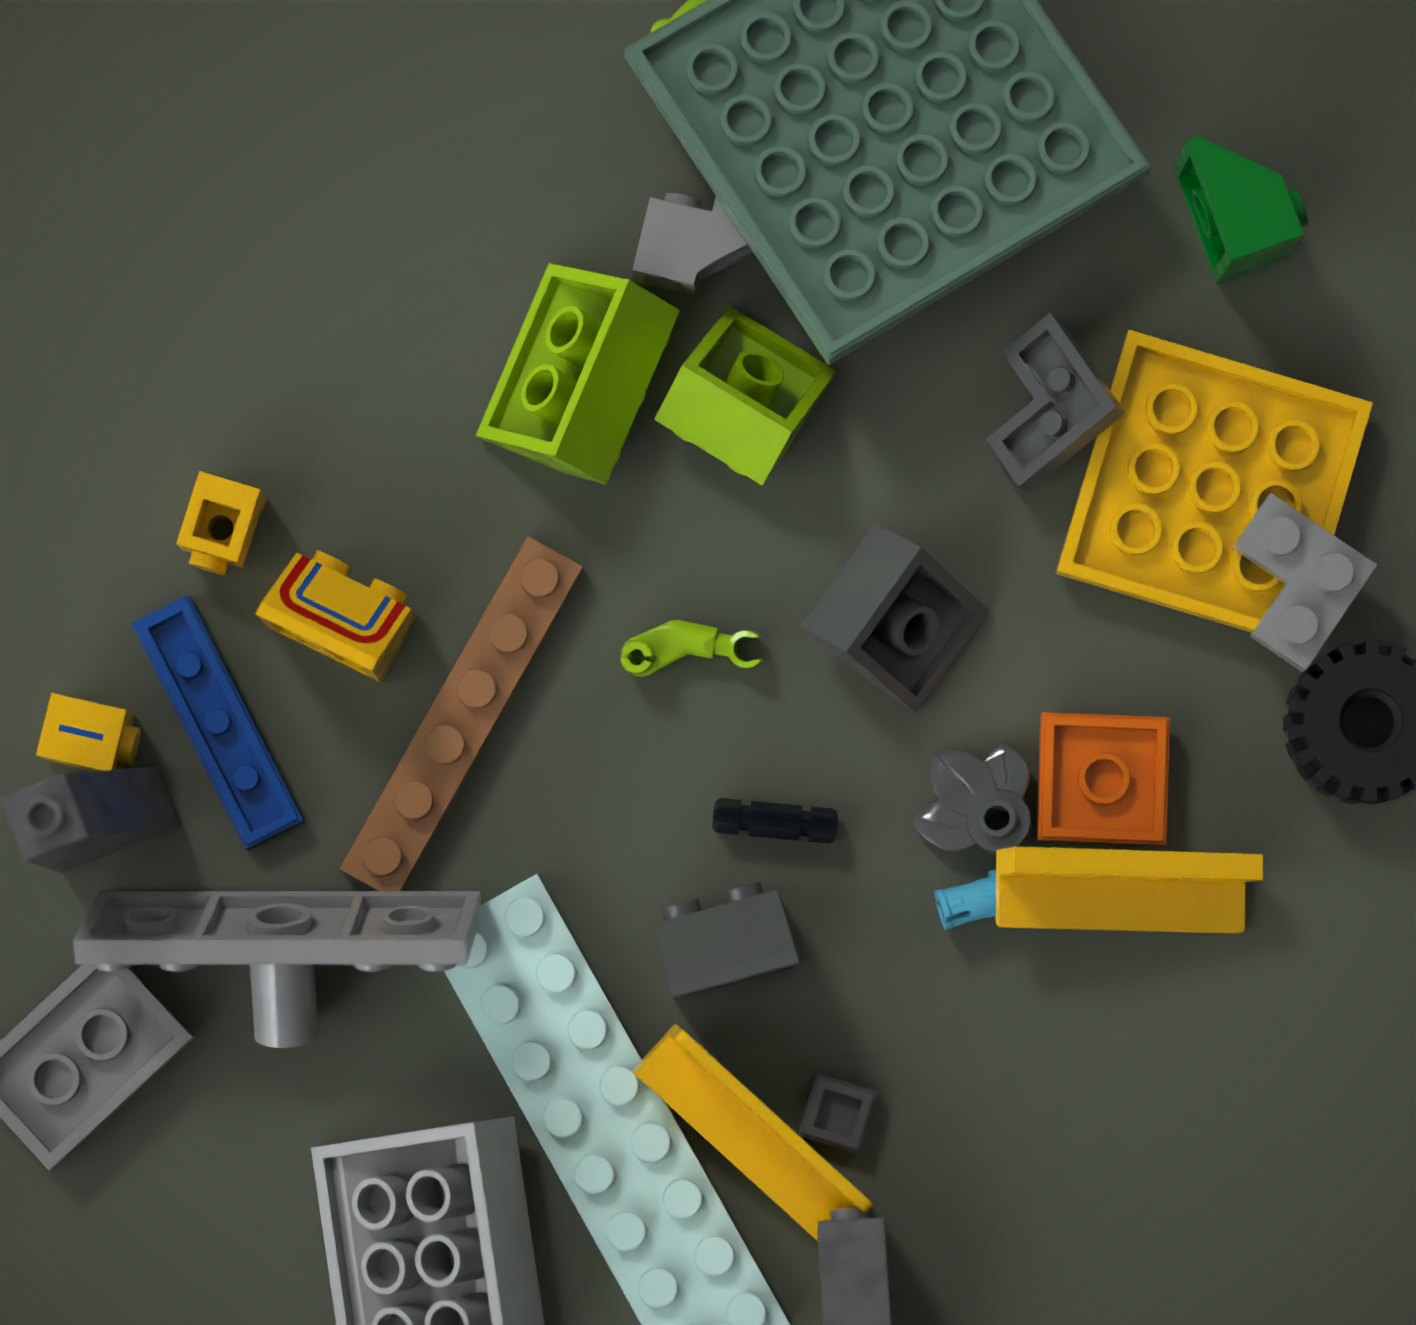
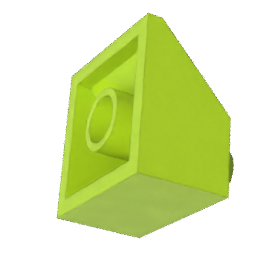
M729 306L681 366L654 420L672 430L682 440L695 444L723 461L736 473L747 476L763 486L789 450L837 370L732 306Z

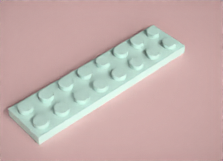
M538 874L482 904L481 918L467 965L458 964L455 968L444 972L641 1325H790L669 1107L632 1072L642 1059Z

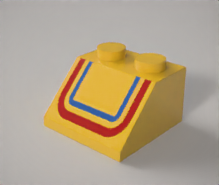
M319 550L316 551L313 559L296 553L264 597L255 614L268 628L383 683L416 617L412 608L404 605L408 595L376 578L373 579L370 587L348 578L347 575L351 569L349 565Z

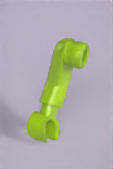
M671 620L634 636L625 642L621 650L620 662L627 672L639 677L648 676L688 654L714 659L716 655L729 657L739 667L751 668L758 666L763 659L743 660L737 653V644L743 637L754 638L762 636L755 630H743L736 632L734 635L720 633L717 627L684 620Z

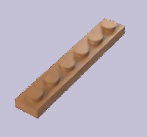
M527 536L339 868L341 871L377 891H403L582 574L583 566Z

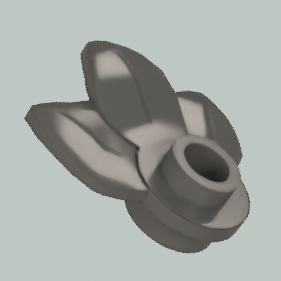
M1005 742L1001 743L991 751L984 762L962 750L938 751L933 755L930 777L933 790L939 800L923 809L912 820L914 827L925 840L939 849L949 852H960L977 845L982 850L992 854H996V850L1020 847L1025 843L1032 828L1031 813L1024 802L1031 779L1025 760L1013 747ZM994 812H1007L1010 820L1005 828L1001 830L988 828V819Z

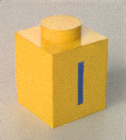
M51 693L36 755L47 761L91 771L122 769L123 764L132 765L135 760L141 729L132 726L135 715L125 709Z

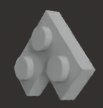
M1270 493L1232 547V549L1285 584L1249 637L1301 672H1304L1377 564Z

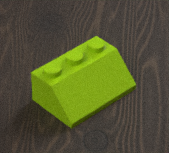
M549 263L475 436L565 474L607 485L613 468L620 458L621 449L637 411L644 401L646 390L661 354L668 344L670 333L680 310L631 280Z

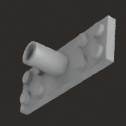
M99 891L73 940L75 964H95V967L102 971H121L132 967L134 964H160V967L167 971H186L195 968L198 964H250L253 1025L256 1042L274 1048L297 1047L312 1042L319 1035L315 964H354L356 969L369 972L385 970L393 964H419L421 969L433 972L450 970L458 964L467 965L481 918L480 891Z

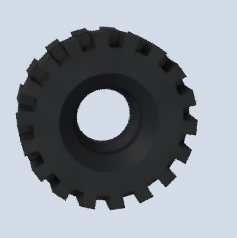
M1365 641L1358 645L1349 643L1340 646L1334 651L1325 654L1308 667L1298 678L1299 682L1296 687L1290 691L1286 704H1289L1288 713L1283 717V731L1288 730L1289 742L1285 746L1289 757L1295 756L1300 767L1296 770L1304 780L1310 778L1318 785L1316 790L1327 797L1330 795L1341 798L1340 802L1347 804L1368 803V805L1396 799L1416 789V659L1413 660L1405 655L1406 648L1395 644L1390 647L1380 646V641ZM1372 698L1383 703L1389 710L1392 717V731L1388 739L1380 746L1373 748L1361 747L1353 743L1345 733L1343 726L1344 714L1348 706L1355 700Z

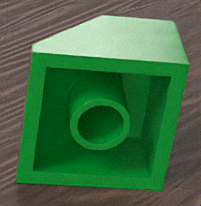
M1200 136L1186 140L1173 166V171L1216 285L1287 260L1304 236L1302 227L1308 224L1306 209L1299 192L1295 188L1287 190L1282 174Z

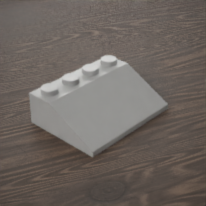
M514 1116L311 1147L336 1325H545Z

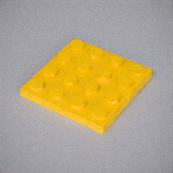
M1128 330L1110 388L1126 413L1095 438L1055 574L1252 633L1285 584L1232 549V547L1270 493L1335 535L1373 402Z

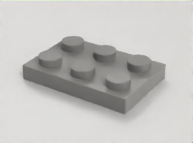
M82 964L0 1040V1118L49 1171H52L195 1037L131 968L121 971H102L97 969L95 964Z

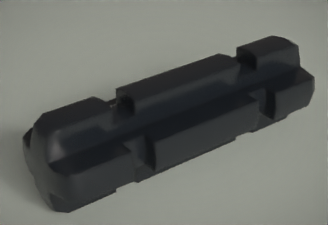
M727 798L717 799L714 804L712 827L717 833L739 835V830L748 831V836L799 841L800 836L809 837L808 842L827 844L834 842L837 835L838 814L833 808L812 807L811 811H802L801 805L751 801V806L741 805L742 800Z

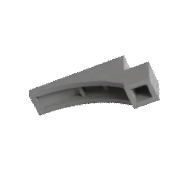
M666 193L664 200L650 197L632 268L633 282L694 297L697 284L714 273L753 254V251L717 197H715L712 211L701 209L702 201L683 194Z

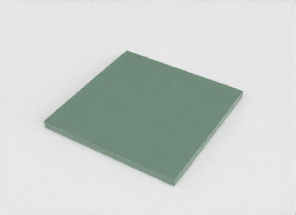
M707 0L624 48V58L828 366L1148 176L1152 168L1037 0Z

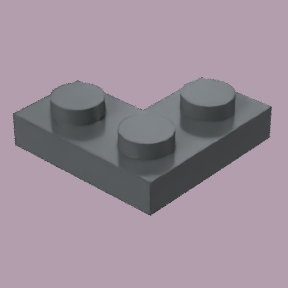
M1051 312L1002 351L1034 400L986 439L1016 485L1027 492H1030L1126 413L1062 320Z

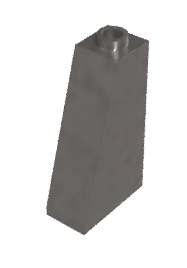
M156 766L64 773L1 798L24 860L59 873L180 827L161 774Z
M859 1208L831 1210L830 1220L818 1221L817 1226L822 1325H891L884 1217L869 1218V1210L864 1214Z

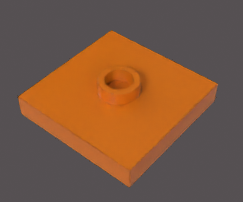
M1042 712L1040 714L1036 841L1165 846L1167 837L1170 717Z

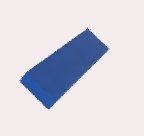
M186 595L131 623L245 849L250 850L305 822L191 596Z

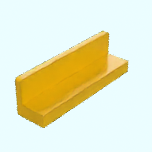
M1010 847L996 850V925L1000 928L1242 933L1245 930V882L1263 880V854Z
M674 1024L632 1070L642 1082L817 1241L818 1221L830 1220L831 1210L859 1208L866 1214L874 1205L677 1024Z

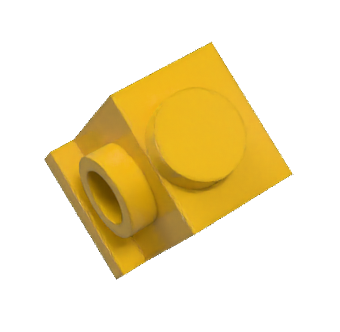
M199 471L176 542L183 551L191 553L188 564L220 575H225L228 564L243 568L261 510L264 509L267 499L261 489ZM222 518L231 520L233 532L230 537L225 540L214 539L211 535L213 523Z

